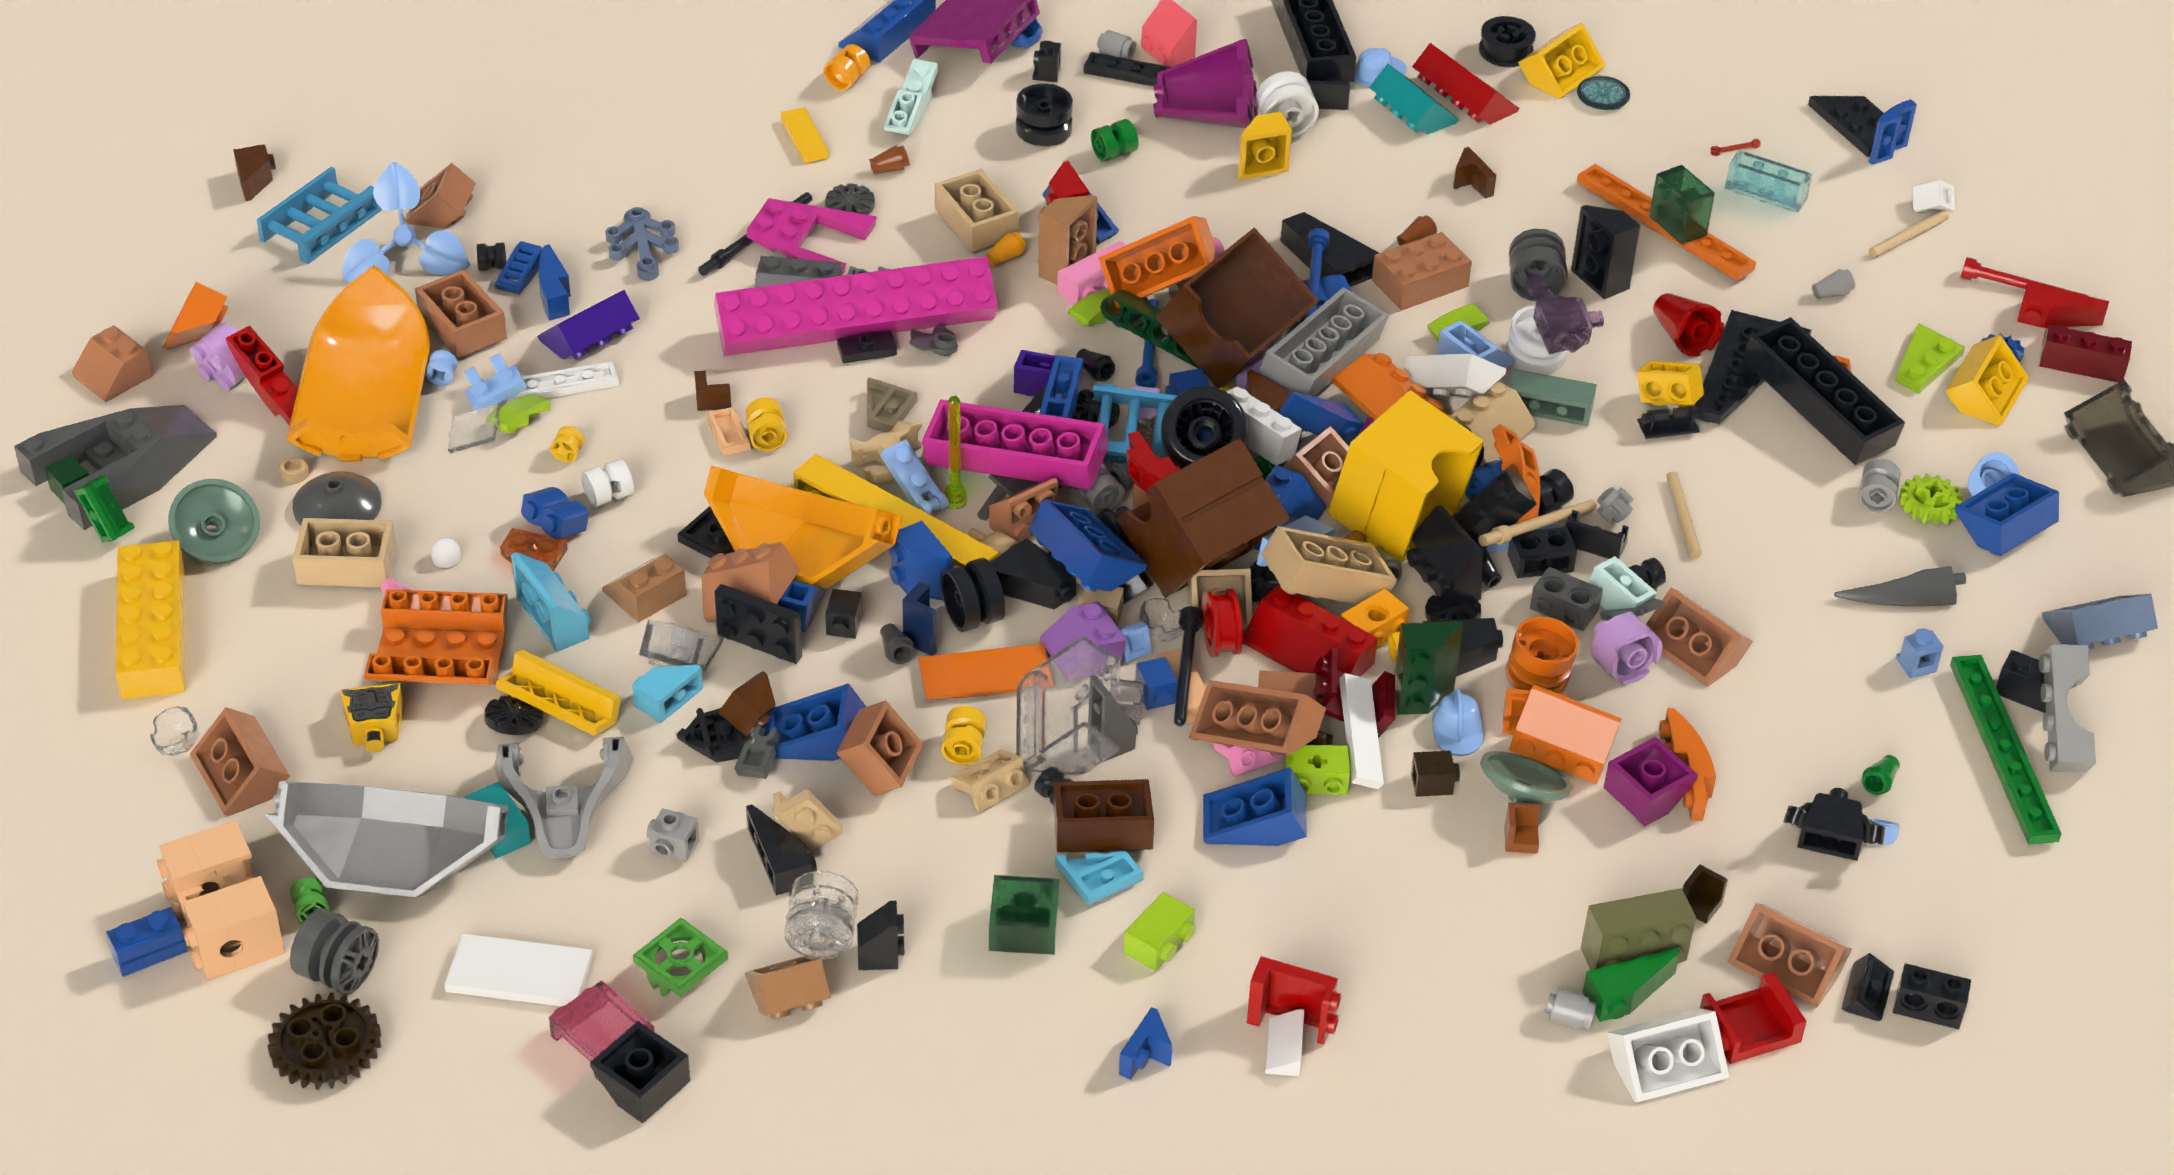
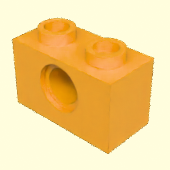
M1383 589L1342 613L1340 618L1378 638L1376 649H1378L1388 641L1389 633L1400 632L1401 623H1408L1409 607L1386 589Z

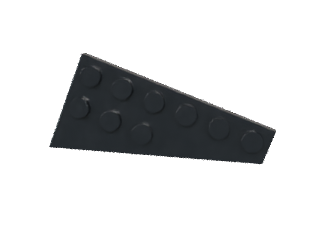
M1731 310L1703 383L1704 395L1695 404L1699 411L1698 419L1720 424L1764 382L1742 360L1750 335L1779 323V321ZM1803 328L1811 335V329Z

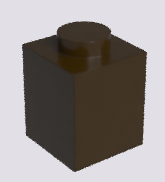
M1451 751L1413 753L1411 777L1415 796L1453 795L1454 784L1460 780L1459 764L1453 762Z

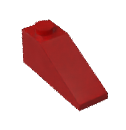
M2028 282L2017 322L2041 328H2047L2048 325L2064 327L2102 326L2109 301Z

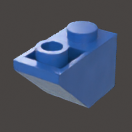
M793 580L778 601V605L801 613V631L806 632L825 594V588Z

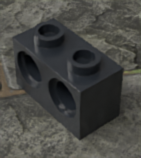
M1560 527L1534 530L1512 537L1509 541L1507 555L1518 579L1542 576L1548 567L1563 573L1574 572L1577 549L1568 528Z
M1904 963L1897 987L1893 1013L1959 1030L1968 1003L1971 979Z

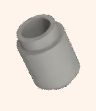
M1107 30L1099 36L1097 47L1101 54L1132 59L1136 50V42L1129 36Z
M1558 988L1557 994H1549L1545 1012L1550 1014L1549 1021L1579 1030L1581 1027L1589 1029L1596 1003L1589 1001V997Z

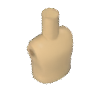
M971 528L967 533L970 537L998 551L999 556L1020 543L1001 531L985 535Z

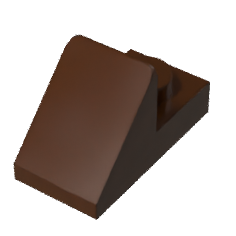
M1465 147L1456 166L1453 188L1457 189L1471 184L1484 198L1494 196L1496 174L1470 147Z

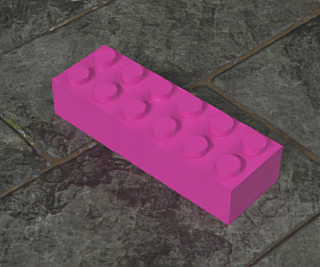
M940 399L922 439L927 465L1037 482L1056 478L1058 485L1092 490L1108 450L1104 423Z

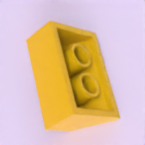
M1583 23L1562 31L1518 62L1530 85L1558 99L1606 66Z
M1998 335L1976 343L1971 347L1945 391L1950 401L1956 405L1961 413L1999 426L2004 423L2026 385L2029 376L2002 336Z

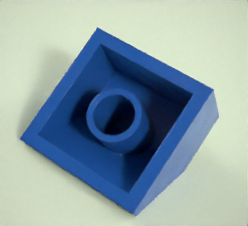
M923 521L900 529L895 545L889 548L891 557L889 574L891 580L895 585H899L906 594L921 582L930 586V599L943 601L940 575L942 570L952 567V555Z

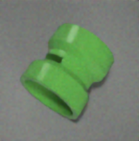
M306 877L296 881L291 886L290 895L292 902L295 904L294 908L297 919L303 923L311 913L318 909L329 910L327 899L324 897L323 885L319 879Z

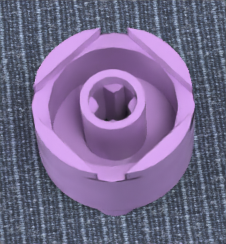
M219 323L191 346L189 350L199 365L197 371L200 376L207 381L211 378L216 380L224 390L229 391L245 375L226 343V337L236 333L238 330L229 324Z
M1630 611L1617 615L1608 621H1601L1594 628L1595 637L1591 645L1592 658L1614 679L1619 680L1621 683L1630 684L1644 678L1649 673L1647 668L1652 661L1657 664L1660 659L1662 641L1645 623Z

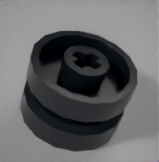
M1045 83L1034 84L1022 89L1016 99V132L1018 136L1025 142L1037 146H1052L1066 141L1072 132L1071 115L1073 99L1071 94L1060 86Z
M983 557L966 563L965 569L960 565H956L941 571L940 587L947 613L958 631L962 633L979 627L980 621L988 625L1004 619L1005 599L997 573L989 560Z

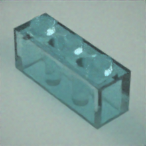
M1738 150L1729 163L1725 189L1756 198L1761 202H1768L1783 207L1786 210L1799 212L1808 198L1813 174Z

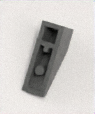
M1093 675L1090 676L1087 742L1099 758L1105 762L1135 749L1138 728L1135 721L1127 716L1098 677Z

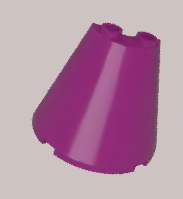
M1241 39L1158 72L1157 84H1154V94L1157 99V103L1153 104L1155 117L1247 128L1258 115L1256 103L1257 85L1252 71L1254 66L1247 39Z

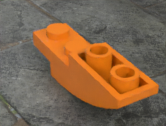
M1499 424L1492 429V433L1495 439L1494 447L1500 454L1503 463L1501 468L1505 470L1510 464H1514L1537 503L1536 506L1515 523L1517 524L1538 517L1540 506L1538 463L1534 450L1519 441L1516 433Z
M1667 708L1665 720H1660L1659 736L1660 739H1665L1664 745L1698 774L1696 782L1683 796V806L1689 809L1690 820L1703 821L1707 800L1712 798L1716 780L1714 765L1703 740L1693 726L1676 709Z

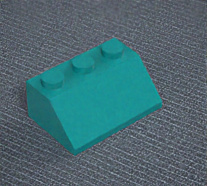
M1388 63L1369 87L1376 93L1374 98L1385 107L1388 104L1392 107L1389 111L1400 120L1403 117L1408 119L1405 124L1416 133L1420 129L1429 135L1452 126L1460 120L1412 80Z

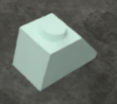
M1616 556L1595 566L1589 581L1590 584L1603 589L1600 605L1605 610L1636 608L1653 599L1657 594L1655 590Z

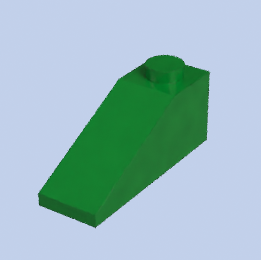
M1678 948L1587 971L1583 994L1589 997V1001L1596 1003L1594 1013L1599 1022L1619 1019L1632 1013L1669 980L1676 972L1680 954Z

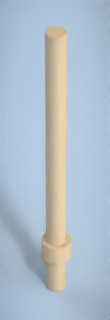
M1588 500L1511 526L1501 525L1493 528L1489 533L1480 535L1478 542L1482 547L1494 543L1497 545L1509 542L1512 537L1567 520L1568 516L1571 517L1572 510L1579 511V515L1594 511L1597 508V504L1594 500Z

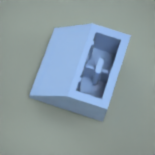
M1461 320L1440 330L1437 355L1473 354L1503 368H1508L1515 364L1513 357Z

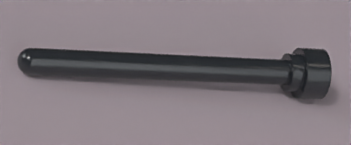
M1195 606L1182 608L1179 615V625L1184 633L1174 713V723L1177 726H1183L1186 723L1195 635L1203 626L1204 613Z

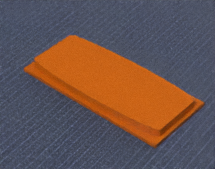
M1043 643L918 657L926 700L978 697L1054 686Z

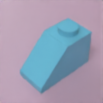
M696 664L652 668L632 684L634 707L658 722H664L703 689L702 667Z

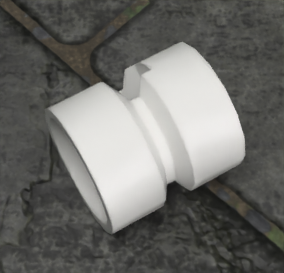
M622 459L606 463L604 469L597 466L581 473L585 494L593 507L611 502L612 497L621 499L634 493L631 473Z

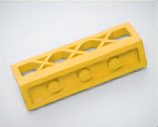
M523 649L514 653L512 672L496 680L495 688L593 736L617 724L621 696ZM588 720H595L597 723L594 724Z

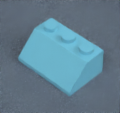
M518 552L511 554L516 598L556 652L590 639L588 626L591 625L590 616L585 608L581 609L578 606L573 592L566 590L560 575L557 572L553 573L547 563Z

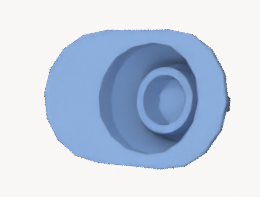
M1370 48L1363 51L1358 58L1354 81L1360 85L1370 86L1387 63L1403 75L1407 71L1406 65L1401 60L1391 57V53L1386 49Z
M2000 452L1988 453L1984 456L1968 478V490L1971 497L2012 473L2020 475L2013 459Z
M1456 688L1453 694L1445 696L1433 710L1434 737L1437 745L1443 751H1451L1452 755L1465 756L1476 752L1483 744V723L1476 700L1471 696L1461 694L1460 688Z

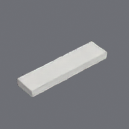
M613 361L523 376L522 378L527 389L506 399V401L509 403L514 399L529 394L548 399L619 386V379Z
M1344 673L1339 678L1346 742L1348 745L1351 783L1379 789L1384 784L1371 680Z

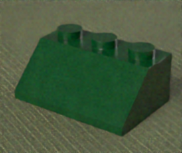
M1462 621L1401 623L1395 667V702L1398 715L1429 714L1445 696L1454 691L1463 631Z

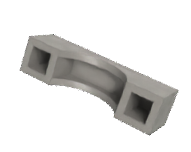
M2050 644L2039 658V670L2041 673H2044L2041 700L2046 702V713L2043 715V730L2048 733V742L2045 744L2044 750L2045 760L2049 761L2050 771L2087 773L2096 764L2094 733L2083 729L2073 720L2068 710L2067 696L2070 689L2081 685L2090 675L2088 645Z

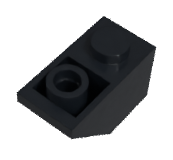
M897 901L887 902L857 923L858 970L898 969V956H904V936H897V934H904V914H897Z

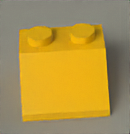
M1282 112L1257 115L1241 134L1238 167L1239 180L1288 172L1292 129Z

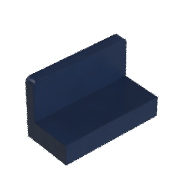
M919 582L902 600L903 633L913 641L915 649L933 656L937 652V613L935 609L930 607V586Z

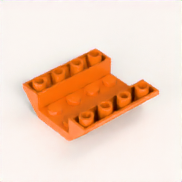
M386 589L381 607L383 631L377 654H369L364 674L365 680L496 684L506 643L507 594Z

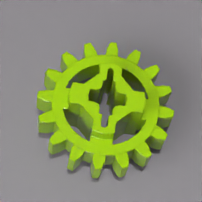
M1925 473L1924 478L1914 475L1913 481L1905 480V484L1901 486L1899 494V505L1904 506V513H1912V520L1920 518L1922 519V524L1932 521L1934 526H1937L1938 521L1949 524L1950 519H1957L1955 506L1963 502L1964 495L1963 493H1958L1959 486H1950V479L1942 481L1940 475L1930 478L1929 474Z

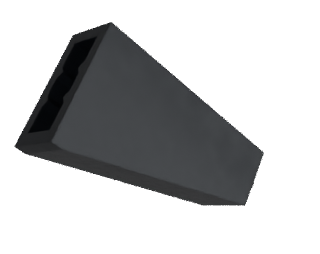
M1305 212L1282 220L1280 241L1309 269L1312 250L1307 244L1308 234L1315 228H1322L1328 231L1330 235L1329 246L1323 251L1320 279L1330 275H1343L1350 287L1372 279L1374 255L1379 254V252Z

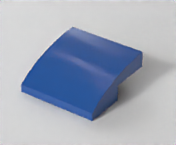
M1911 99L1893 106L1879 118L1869 159L1871 165L1892 159L1894 150L1908 145L1917 106Z

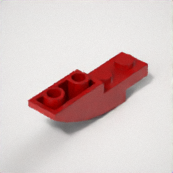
M250 325L226 337L228 347L256 393L274 416L280 414L290 426L298 388L283 372L284 364Z
M1139 431L1128 433L1130 449L1126 450L1128 475L1142 491L1146 493L1154 483L1180 470L1179 466L1175 467L1169 456L1160 458L1158 454L1155 455L1150 441H1145Z

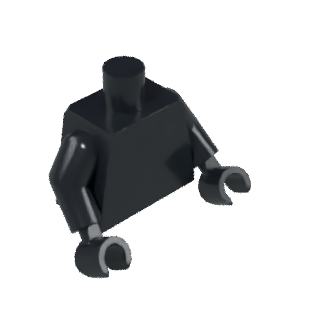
M1842 788L1831 789L1829 795L1818 793L1815 795L1813 802H1806L1801 807L1788 806L1783 823H1790V825L1801 829L1797 848L1858 861L1863 841L1870 844L1877 842L1880 845H1883L1885 827L1872 824L1867 815L1862 814V804L1859 801L1848 799L1847 791Z

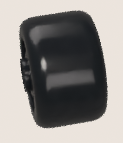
M1208 386L1188 389L1171 401L1163 415L1161 423L1162 447L1166 457L1169 456L1175 467L1179 466L1180 469L1239 438L1247 447L1248 421L1246 414L1239 402L1232 395L1221 389ZM1201 431H1208L1213 437L1210 441L1202 442L1196 436Z

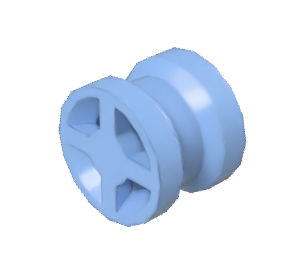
M445 350L433 352L425 371L428 381L437 386H445L451 383L458 364L456 357Z

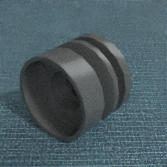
M1534 228L1523 231L1511 242L1509 248L1510 283L1513 290L1520 297L1530 301H1544L1560 294L1566 286L1568 275L1565 245L1555 232Z
M318 909L307 917L295 935L290 953L291 969L296 974L314 982L321 981L323 985L328 988H334L339 993L351 994L364 983L374 966L379 949L378 933L374 929L362 926L356 921H348L344 916L333 911Z

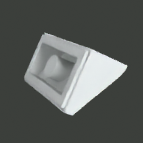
M1304 1009L1270 1017L1266 1074L1299 1077Z

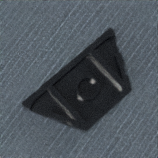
M1810 96L1808 105L1866 157H1870L1877 123L1884 113L1865 96Z

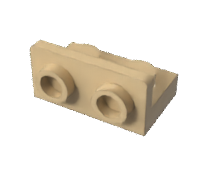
M1002 749L951 776L954 788L970 794L975 809L980 812L1029 785L1022 757Z

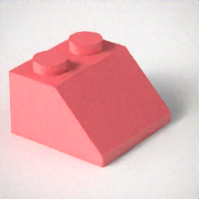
M1161 0L1142 25L1141 47L1164 66L1173 67L1195 58L1197 19L1173 0Z

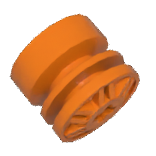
M1541 616L1526 619L1519 624L1506 665V676L1511 685L1521 690H1531L1534 684L1555 693L1564 691L1579 648L1578 637L1572 628L1560 620Z

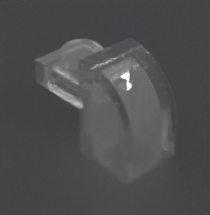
M1108 656L1106 668H1100L1098 679L1111 693L1127 716L1131 717L1136 725H1140L1144 706V681L1120 679V657Z

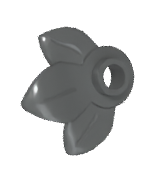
M937 325L932 334L923 333L915 329L910 331L911 340L909 343L915 348L935 351L940 356H949L957 352L958 344L955 334L942 325Z

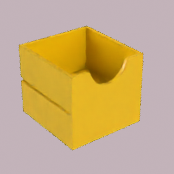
M1409 390L1351 441L1327 514L1351 531H1361L1368 543L1373 544L1374 547H1382L1402 564L1407 559L1406 552L1409 550V544L1414 531L1436 506L1442 505L1450 515L1459 509L1484 440Z

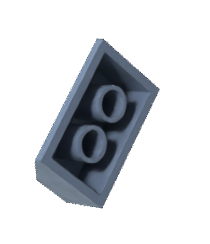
M2152 594L2122 595L2041 612L2042 618L2061 644L2088 645V649L2094 648V642L2102 641V645L2116 644L2121 642L2120 637L2128 635L2129 640L2147 637L2146 631L2158 629Z

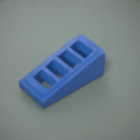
M520 241L497 278L495 288L520 294L539 271V261L543 248Z

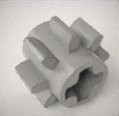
M1610 487L1597 499L1601 506L1596 511L1607 522H1610L1612 519L1616 523L1621 522L1632 512L1633 508L1629 503L1633 501V498L1622 487L1618 491L1614 487Z

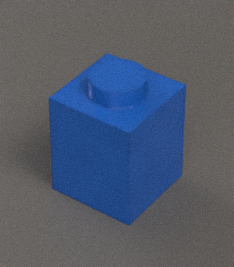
M1166 657L1136 663L1135 685L1147 710L1176 704L1177 680Z

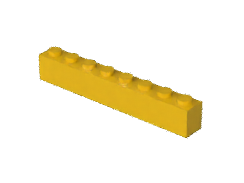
M814 454L793 471L795 489L901 515L902 519L899 530L923 521L952 555V567L960 565L965 569L966 563L984 557L990 562L999 556V552L992 547L979 542L968 534L953 528L944 521L938 520L923 510L912 506L899 497L886 492L877 485L860 478L818 454Z

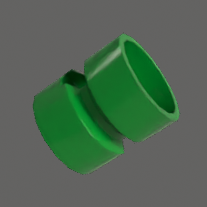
M1128 119L1114 122L1111 126L1105 125L1095 128L1091 132L1093 151L1101 161L1115 158L1119 154L1124 155L1134 152L1138 148L1139 140L1136 129Z

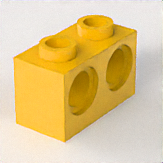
M1649 360L1637 371L1641 402L1652 403L1654 406L1673 404L1678 407H1687L1688 405L1693 406L1704 395L1701 367L1698 363Z

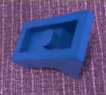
M1150 1008L1120 1053L1119 1075L1131 1080L1138 1069H1144L1149 1058L1167 1066L1171 1065L1172 1043L1158 1009Z

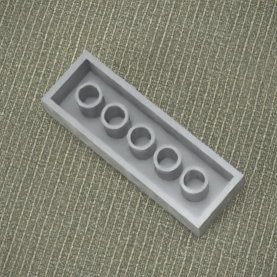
M1343 287L1266 352L1258 373L1290 392L1293 391L1315 397L1331 383L1333 376L1358 359L1379 340L1389 314Z

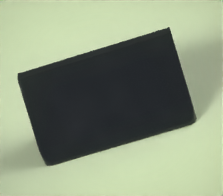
M1871 953L1854 962L1841 1009L1875 1021L1882 1020L1895 971Z

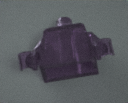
M1533 274L1527 280V285L1530 286L1528 288L1529 294L1537 296L1533 319L1548 354H1555L1566 350L1575 353L1590 342L1593 328L1603 327L1604 317L1602 311L1588 312L1581 298L1563 297L1554 294L1545 287L1546 282L1539 274Z

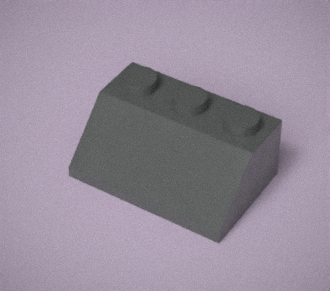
M761 256L756 271L755 287L842 276V263Z

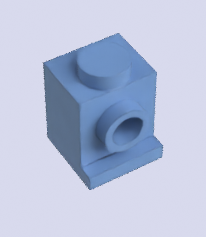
M1918 629L1914 634L1905 636L1901 653H1897L1895 658L1909 678L1937 672L1944 646L1932 630Z

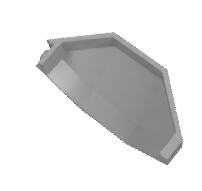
M279 781L275 798L276 811L275 813L265 815L325 887L419 897L430 892L505 839L508 806L451 795L357 785Z

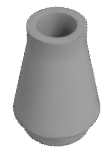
M1838 269L1812 285V291L1816 299L1847 295L1855 288L1854 278L1847 269Z

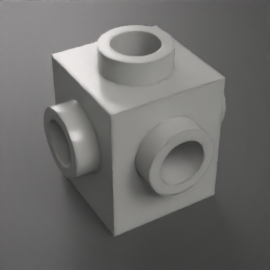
M662 808L657 818L652 819L647 828L651 852L662 857L687 862L699 842L698 818Z

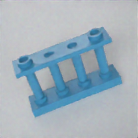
M330 167L257 219L260 241L265 243L276 234L297 243L300 261L309 264L382 211V208L374 199L373 186H369L360 194L352 192L337 184L335 168ZM334 194L348 202L342 207H338L324 199ZM315 207L330 215L321 221L306 214V212ZM296 220L311 229L301 234L287 226Z
M1104 383L1101 386L1094 385V401L1101 402L1098 423L1105 424L1106 435L1108 433L1112 403L1129 405L1124 440L1116 442L1109 441L1107 438L1108 450L1103 461L1127 462L1126 450H1130L1128 433L1137 431L1141 407L1157 409L1151 446L1155 455L1158 454L1160 458L1166 457L1161 441V423L1168 405L1178 395L1123 389L1109 383Z

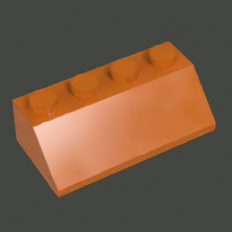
M1192 216L1098 257L1111 294L1123 289L1142 299L1195 276L1214 260L1215 243L1206 218ZM1114 301L1115 306L1119 309L1120 305Z
M1383 353L1363 354L1333 376L1331 380L1335 386L1374 421L1409 390L1447 416H1451L1444 410L1442 403L1426 394L1427 391L1424 387L1415 384L1409 378V374L1406 371L1397 368L1392 363V359Z

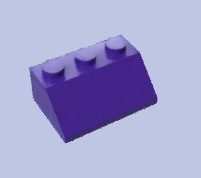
M622 290L537 335V338L561 359L572 355L575 360L589 352L588 346L595 344L598 348L611 341L609 335L617 331L618 335L621 336L634 329L631 323L640 318L625 290Z

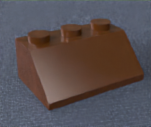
M1149 779L1053 782L1057 852L1075 853L1153 849L1154 814Z

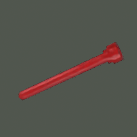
M1966 257L1960 278L1968 280L1981 277L2025 290L2027 283L2032 282L2082 294L1981 266V263H1977L1976 259Z

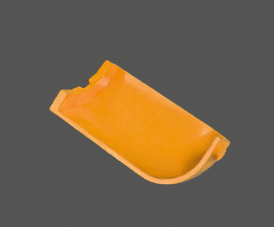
M375 265L349 283L334 298L320 317L309 341L287 440L317 456L324 453L339 457L338 461L361 462L362 458L378 457L379 460L395 456L411 447L430 350V337L425 320L412 298L399 284Z

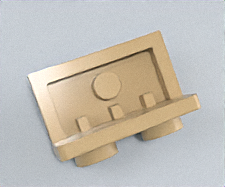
M807 789L790 799H787L780 791L773 794L775 807H773L772 811L775 819L779 824H785L791 830V833L799 838L810 850L843 834L842 823Z

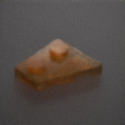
M516 528L510 530L500 546L501 556L509 562H512L511 554L518 552L547 563L553 572L567 551L566 540L555 539Z

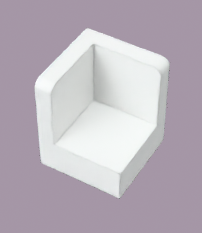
M1938 180L1913 186L1914 211L1922 212L1934 208L1939 211L1946 210L1948 213L1955 211V190L1953 185Z

